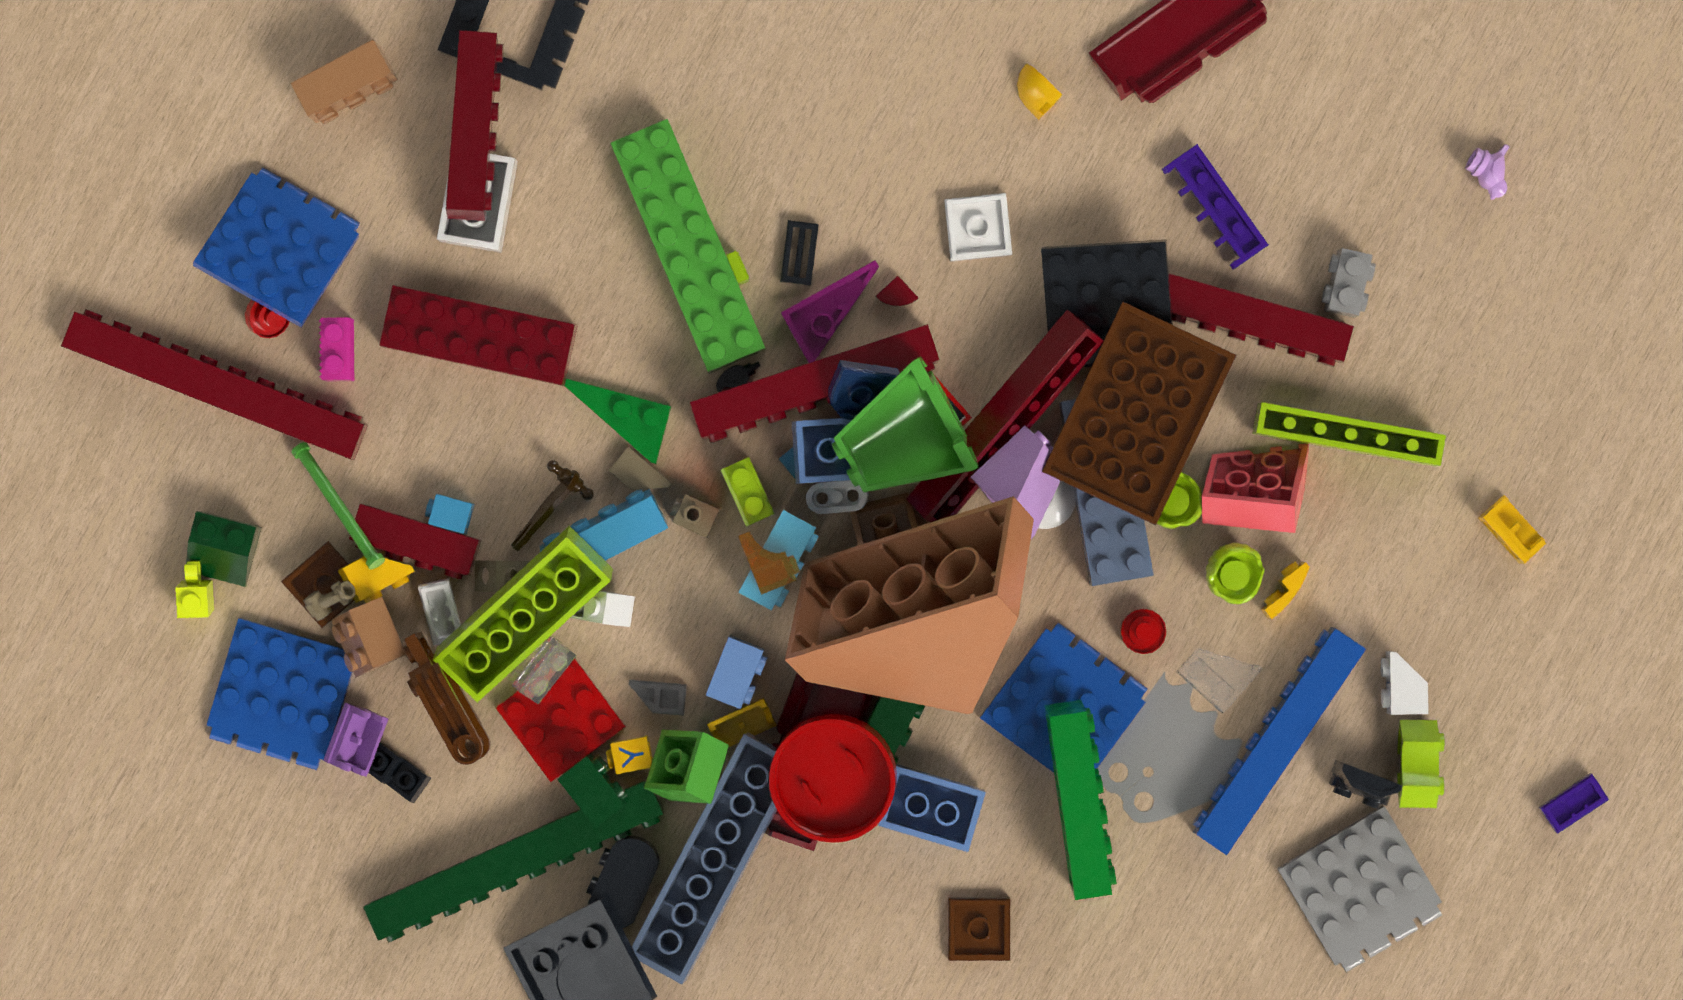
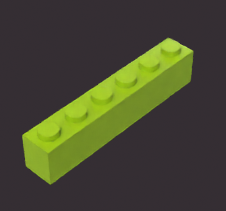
M1264 402L1257 404L1252 434L1434 467L1441 466L1446 435Z

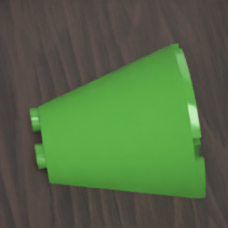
M921 357L914 359L834 437L835 442L832 443V447L840 460L846 458L851 467L847 470V474L855 487L860 485L863 493L969 472L978 468L976 456L972 447L967 446V435L955 410L933 372L927 373L925 369L927 364Z

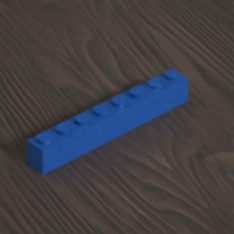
M1330 627L1328 631L1324 629L1314 642L1317 648L1312 656L1306 655L1297 667V671L1300 673L1295 681H1288L1279 695L1282 700L1276 708L1272 706L1262 719L1265 725L1260 733L1254 732L1245 744V748L1248 750L1241 760L1236 758L1228 769L1227 773L1231 776L1224 786L1219 784L1210 797L1213 801L1207 811L1202 809L1193 821L1192 825L1195 826L1193 833L1225 855H1228L1366 650L1336 628Z

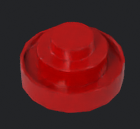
M252 299L246 307V324L249 330L259 337L268 339L277 337L286 330L290 323L289 320Z
M1144 608L1129 613L1122 621L1120 629L1121 638L1126 647L1139 654L1153 653L1159 649L1164 643L1167 633L1165 622L1161 616L1153 610Z

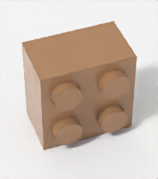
M382 597L350 609L332 620L333 636L338 643H341L345 652V664L348 670L354 673L355 678L388 665L406 655Z

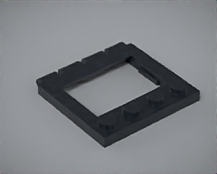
M456 0L437 50L457 58L459 30L478 31L489 0ZM556 0L530 68L503 57V63L497 62L496 73H501L504 77L543 91L544 85L556 89L563 68L554 65V59L566 63L574 39L565 36L564 33L568 31L577 34L585 10L575 7V4L578 2L588 5L589 0Z

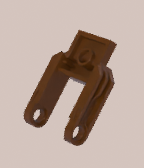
M422 632L414 633L405 638L404 641L407 646L403 647V650L411 664L417 663L419 666L408 673L410 680L407 683L414 696H419L452 757L463 765L472 764L483 758L490 750L491 741L463 689L440 667L438 662L435 663L433 661L434 653ZM467 739L474 742L476 746L475 753H471L466 748Z

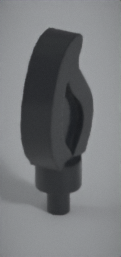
M756 362L752 365L748 363L745 366L735 365L728 368L717 380V391L722 392L725 387L734 388L746 384L750 376L756 373L755 370L761 367L760 363Z

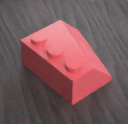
M1298 444V449L1282 451L1281 446L1271 447L1270 452L1254 454L1250 450L1212 454L1202 493V523L1295 533L1305 491L1309 444Z

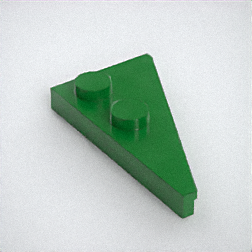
M566 379L564 386L646 459L651 463L657 464L671 406Z

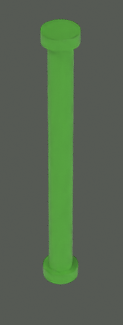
M303 442L295 446L291 451L294 458L300 459L367 559L366 565L372 570L382 565L385 561L382 553L376 552L309 452L311 448L308 443Z

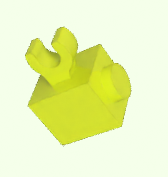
M187 561V564L184 565L186 580H182L175 588L177 618L209 617L214 611L213 580H201L200 561Z

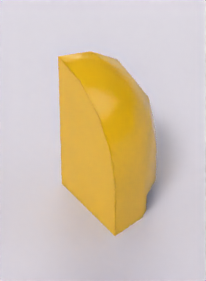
M1027 63L1024 65L1019 73L1017 82L1019 98L1025 107L1039 120L1061 99L1062 94L1033 66Z

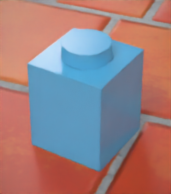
M436 494L435 500L429 499L425 516L429 517L428 524L467 534L475 504Z

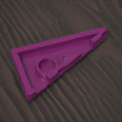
M876 260L781 312L808 363L814 362L878 270L879 266Z

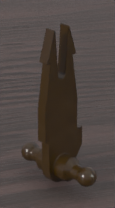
M555 460L548 462L547 469L555 473L557 480L561 483L546 498L511 544L516 551H519L531 539L532 535L571 492L580 493L585 500L593 498V490L584 486V481L579 478L580 474L576 470L571 471L568 468H562Z

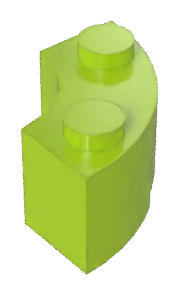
M1400 720L1397 754L1401 755L1400 773H1397V783L1402 785L1401 792L1398 793L1399 808H1437L1438 797L1444 795V778L1439 777V752L1444 751L1445 738L1444 733H1439L1437 720Z

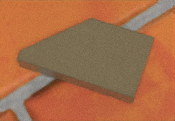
M630 447L623 452L609 469L613 475L631 490L668 488L672 485L668 479Z

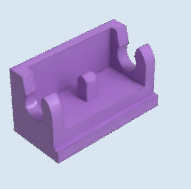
M345 703L323 761L342 770L352 771L367 777L388 718L367 708Z

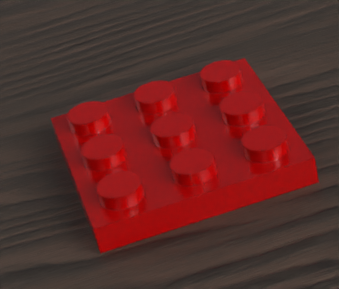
M571 652L496 707L497 711L550 782L626 727Z

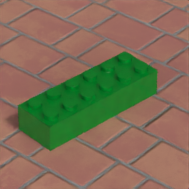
M1082 700L1044 705L1069 883L1074 899L1081 900L1112 895L1111 885H1115L1117 882L1111 859H1107V855L1112 854V846L1107 829H1103V824H1108L1106 806L1103 804V799H1099L1098 794L1104 793L1099 770L1094 767V763H1099V753L1094 738H1090V733L1095 732L1093 714H1091L1090 708L1084 707Z

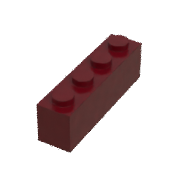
M359 504L355 520L372 546L386 551L385 557L402 562L405 556L416 560L414 566L431 571L433 566L445 569L444 575L462 580L463 574L471 576L482 540L369 505Z

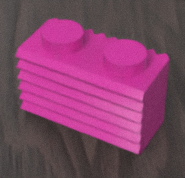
M348 317L321 318L319 320L321 323L319 334L322 337L319 340L322 343L319 345L321 348L319 359L322 362L319 365L322 368L319 371L322 374L319 377L327 382L355 381L354 319Z

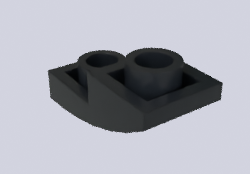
M379 743L368 773L381 783L388 785L409 802L415 803L431 780V777L383 743Z

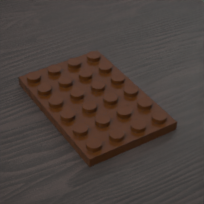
M1122 302L1042 472L1156 526L1236 358V354Z

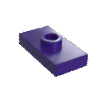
M1589 773L1541 805L1539 809L1555 833L1558 834L1607 802L1609 798L1593 774Z

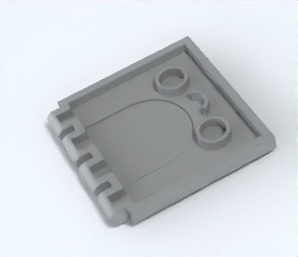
M1385 806L1374 810L1277 868L1333 964L1336 966L1341 963L1346 973L1365 962L1360 953L1361 950L1365 949L1368 956L1372 958L1392 946L1386 935L1391 933L1395 941L1398 942L1417 931L1418 928L1413 921L1416 917L1425 926L1442 916L1437 907L1442 901Z

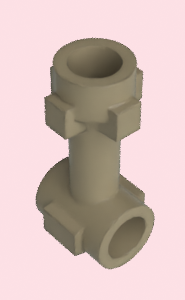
M338 581L331 586L333 591L326 595L321 594L317 590L307 596L303 602L311 616L319 621L333 611L330 606L340 601L343 606L349 604L355 596V588L350 582L344 581L341 583Z

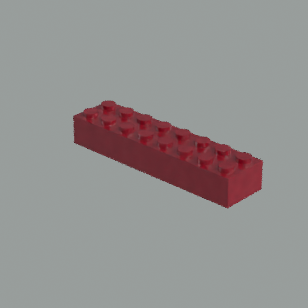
M927 324L692 401L690 405L701 438L703 440L708 438L710 443H714L728 438V431L738 428L741 434L758 428L756 422L768 419L769 424L786 419V412L797 409L798 413L802 414L817 409L815 403L826 399L828 405L831 404L828 397V389L840 360L898 368L899 373H901L914 359L921 357L927 364L925 369L928 373L935 369L934 364L938 363L940 359Z

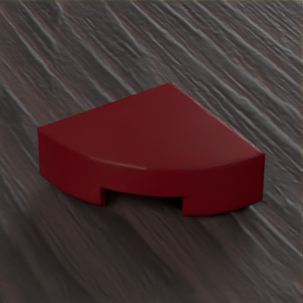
M896 276L875 296L882 303L891 306H905L919 299L899 276Z

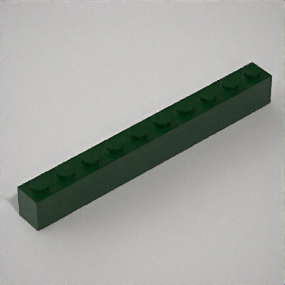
M646 780L624 789L627 793V796L624 798L627 804L598 828H595L583 811L579 809L366 904L363 908L377 940L386 938L388 943L403 937L405 935L403 930L414 925L416 930L433 923L431 918L443 912L444 917H448L461 911L460 904L469 900L472 901L473 905L490 898L489 891L500 887L501 892H504L519 885L517 879L525 875L533 879L546 873L545 867L556 862L558 867L575 860L573 854L585 849L586 854H589L604 847L602 841L613 837L615 841L631 835L630 829L642 824L643 829L660 822L658 816L662 815L664 810L657 794L644 788Z

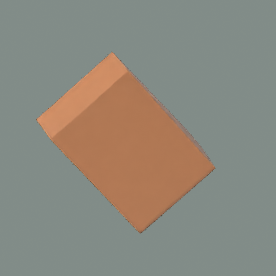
M1012 496L806 562L785 661L806 682L964 714L973 713L1019 616L1034 522L1033 517Z

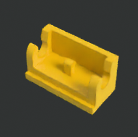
M1505 495L1501 496L1478 517L1519 564H1525L1546 544L1545 539L1537 533Z
M763 697L741 707V709L708 722L707 726L713 737L727 743L731 747L739 743L745 733L749 732L755 736L777 726Z

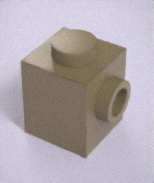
M685 494L683 499H676L670 514L675 516L673 523L708 538L720 509Z

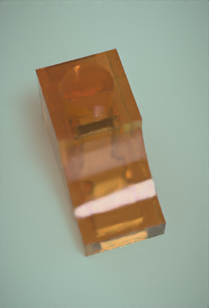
M750 531L738 536L761 595L797 581L795 574L799 573L800 570L794 555L787 556L786 551L774 553L766 550L757 543Z

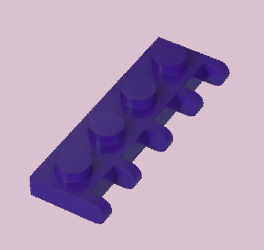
M1198 144L1161 169L1164 174H1167L1175 168L1187 185L1178 191L1180 197L1191 191L1205 210L1195 217L1197 221L1200 222L1209 216L1222 234V237L1213 242L1214 245L1218 247L1227 241L1239 258L1229 265L1232 270L1269 245Z

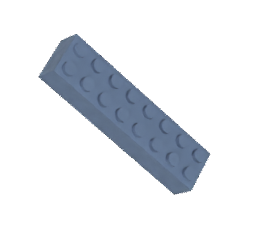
M749 732L745 733L717 784L712 803L707 804L632 945L641 963L680 984L687 981L777 811L769 787V772L777 747Z

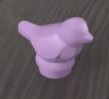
M1507 144L1503 145L1499 151L1490 154L1486 149L1483 151L1480 148H1476L1465 166V169L1470 171L1472 176L1478 177L1479 185L1488 190L1491 200L1500 198L1507 192V183L1504 179V155L1510 147Z

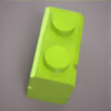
M749 457L721 469L746 527L775 514Z

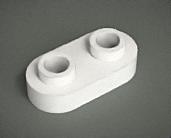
M851 480L818 483L808 490L806 503L817 514L851 512L860 510L867 504L869 493H863L860 485L855 487ZM852 489L859 493V498L855 502L850 501L848 498V492ZM824 492L827 494L828 501L826 504L818 502L817 496L819 493Z

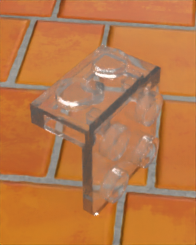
M551 635L511 671L506 678L513 683L512 686L517 691L539 704L577 655L555 636Z

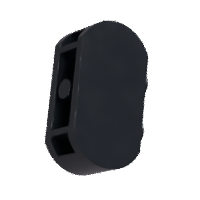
M628 836L618 840L611 849L605 847L598 865L603 866L599 878L592 877L586 891L587 894L591 895L588 905L606 896L622 928L634 923L660 863L655 847L646 839L637 836Z

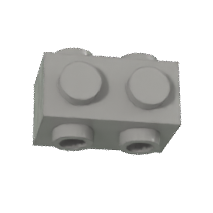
M1344 248L1338 250L1337 255L1332 254L1328 272L1332 273L1330 285L1326 284L1324 287L1321 301L1325 303L1324 311L1352 318L1359 316L1360 311L1365 312L1369 294L1364 293L1366 282L1372 281L1376 266L1375 263H1371L1373 255Z

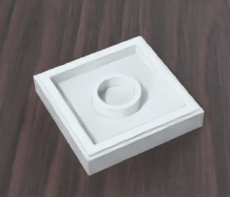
M1006 193L944 199L950 262L1012 255Z

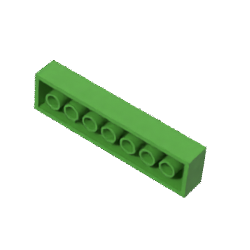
M668 119L611 142V146L708 373L710 374L766 350Z

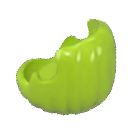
M1181 472L1157 522L1158 525L1166 529L1189 526L1196 522L1202 514V491L1196 481Z
M1237 542L1225 544L1215 550L1212 556L1209 557L1205 569L1206 581L1210 591L1230 604H1243L1254 598L1260 588L1264 575L1260 554L1249 545Z

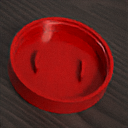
M842 714L815 716L795 726L779 744L769 772L771 797L777 811L785 822L795 831L810 839L828 843L850 841L865 835L876 827L884 818L891 805L897 782L895 760L884 738L867 723Z

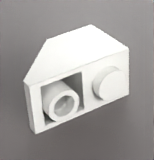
M599 591L571 618L600 624L630 627L635 597Z
M1386 651V658H1381V676L1386 677V689L1381 691L1382 708H1387V714L1390 715L1428 714V683L1397 652Z

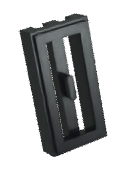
M788 220L780 282L811 286L819 224ZM793 228H800L794 277L788 276ZM806 229H810L812 232L806 278H800Z

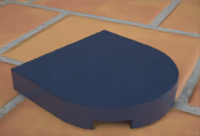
M840 360L828 389L831 406L840 417L852 420L900 374L898 368Z

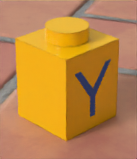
M648 735L612 742L610 744L611 749L606 750L609 768H615L616 774L650 768L653 761Z

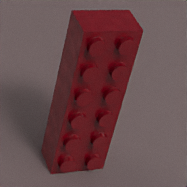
M392 285L379 346L565 387L578 326L567 322Z

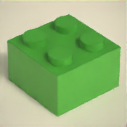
M662 730L644 788L670 801L711 804L729 745L705 732Z

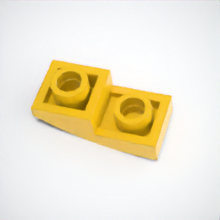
M1294 561L1281 571L1283 577L1278 582L1285 591L1283 593L1279 590L1273 592L1264 600L1267 605L1261 609L1268 619L1272 620L1295 597L1310 568L1306 562H1301L1298 565Z

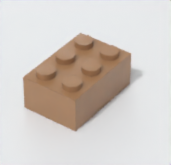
M372 39L290 84L307 116L315 123L321 121L322 124H327L338 118V112L344 108L355 109L366 103L365 97L375 92L377 95H381L394 87L392 83L398 79L383 50Z

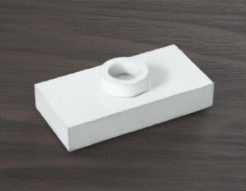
M449 578L418 585L433 646L441 644L461 625Z

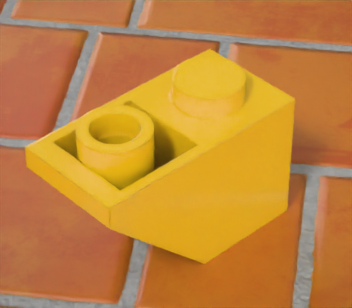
M365 556L338 570L343 581H348L354 586L355 596L353 599L355 603L362 600L368 603L382 597L383 595L380 590L389 585L392 586L393 590L410 581L407 575L415 572L410 565L386 558L382 565L370 570L366 565L367 559Z

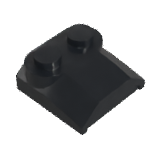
M1335 760L1333 765L1332 777L1329 782L1330 785L1334 786V793L1350 798L1352 793L1363 797V804L1379 809L1381 804L1387 806L1391 795L1401 792L1402 785L1337 760Z

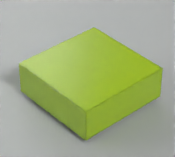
M734 251L727 254L726 256L738 284L742 285L749 282L750 278L739 252Z

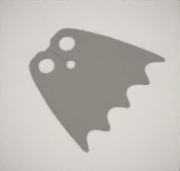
M1165 671L1145 697L1144 701L1146 703L1098 767L1103 787L1108 792L1119 795L1123 801L1124 811L1131 819L1138 823L1162 820L1210 801L1215 788L1219 784L1224 786L1231 776L1227 773L1228 769L1238 757L1242 745V740L1239 738L1230 740L1218 738L1214 732V725L1218 715L1217 711L1201 713L1193 710L1190 704L1193 684L1185 683L1172 686L1168 684L1165 678ZM1114 763H1123L1128 769V776L1122 782H1114L1109 777V768ZM1145 767L1153 768L1154 774L1149 778L1143 775ZM1140 792H1148L1154 799L1153 807L1148 811H1139L1134 805L1135 796Z

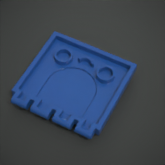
M262 168L258 175L251 172L193 261V266L302 328L358 240L359 233L356 230L360 222L342 212L334 220L332 218L336 210L334 207L316 197H313L309 204H306L305 201L309 193L288 181L282 189L278 188L282 178Z
M238 618L207 721V726L212 727L209 738L231 745L234 734H237L239 737L236 747L256 753H261L264 743H267L269 745L266 756L287 762L291 761L294 752H298L297 765L317 770L320 760H324L353 674L345 664L344 649Z
M1059 622L1051 632L1045 628L980 716V719L1054 773L1044 705L1082 700L1084 707L1090 708L1094 718L1095 732L1090 733V738H1094L1095 744L1098 747L1099 763H1094L1096 769L1146 703L1141 698L1148 688L1132 676H1129L1123 685L1119 683L1125 671L1106 657L1099 666H1096L1094 662L1100 653L1082 639L1077 642L1074 648L1069 646L1075 634Z

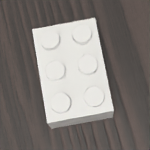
M490 154V162H495L494 181H488L487 192L493 193L492 211H486L485 221L447 219L446 184L437 240L443 243L502 253L518 163L515 158Z

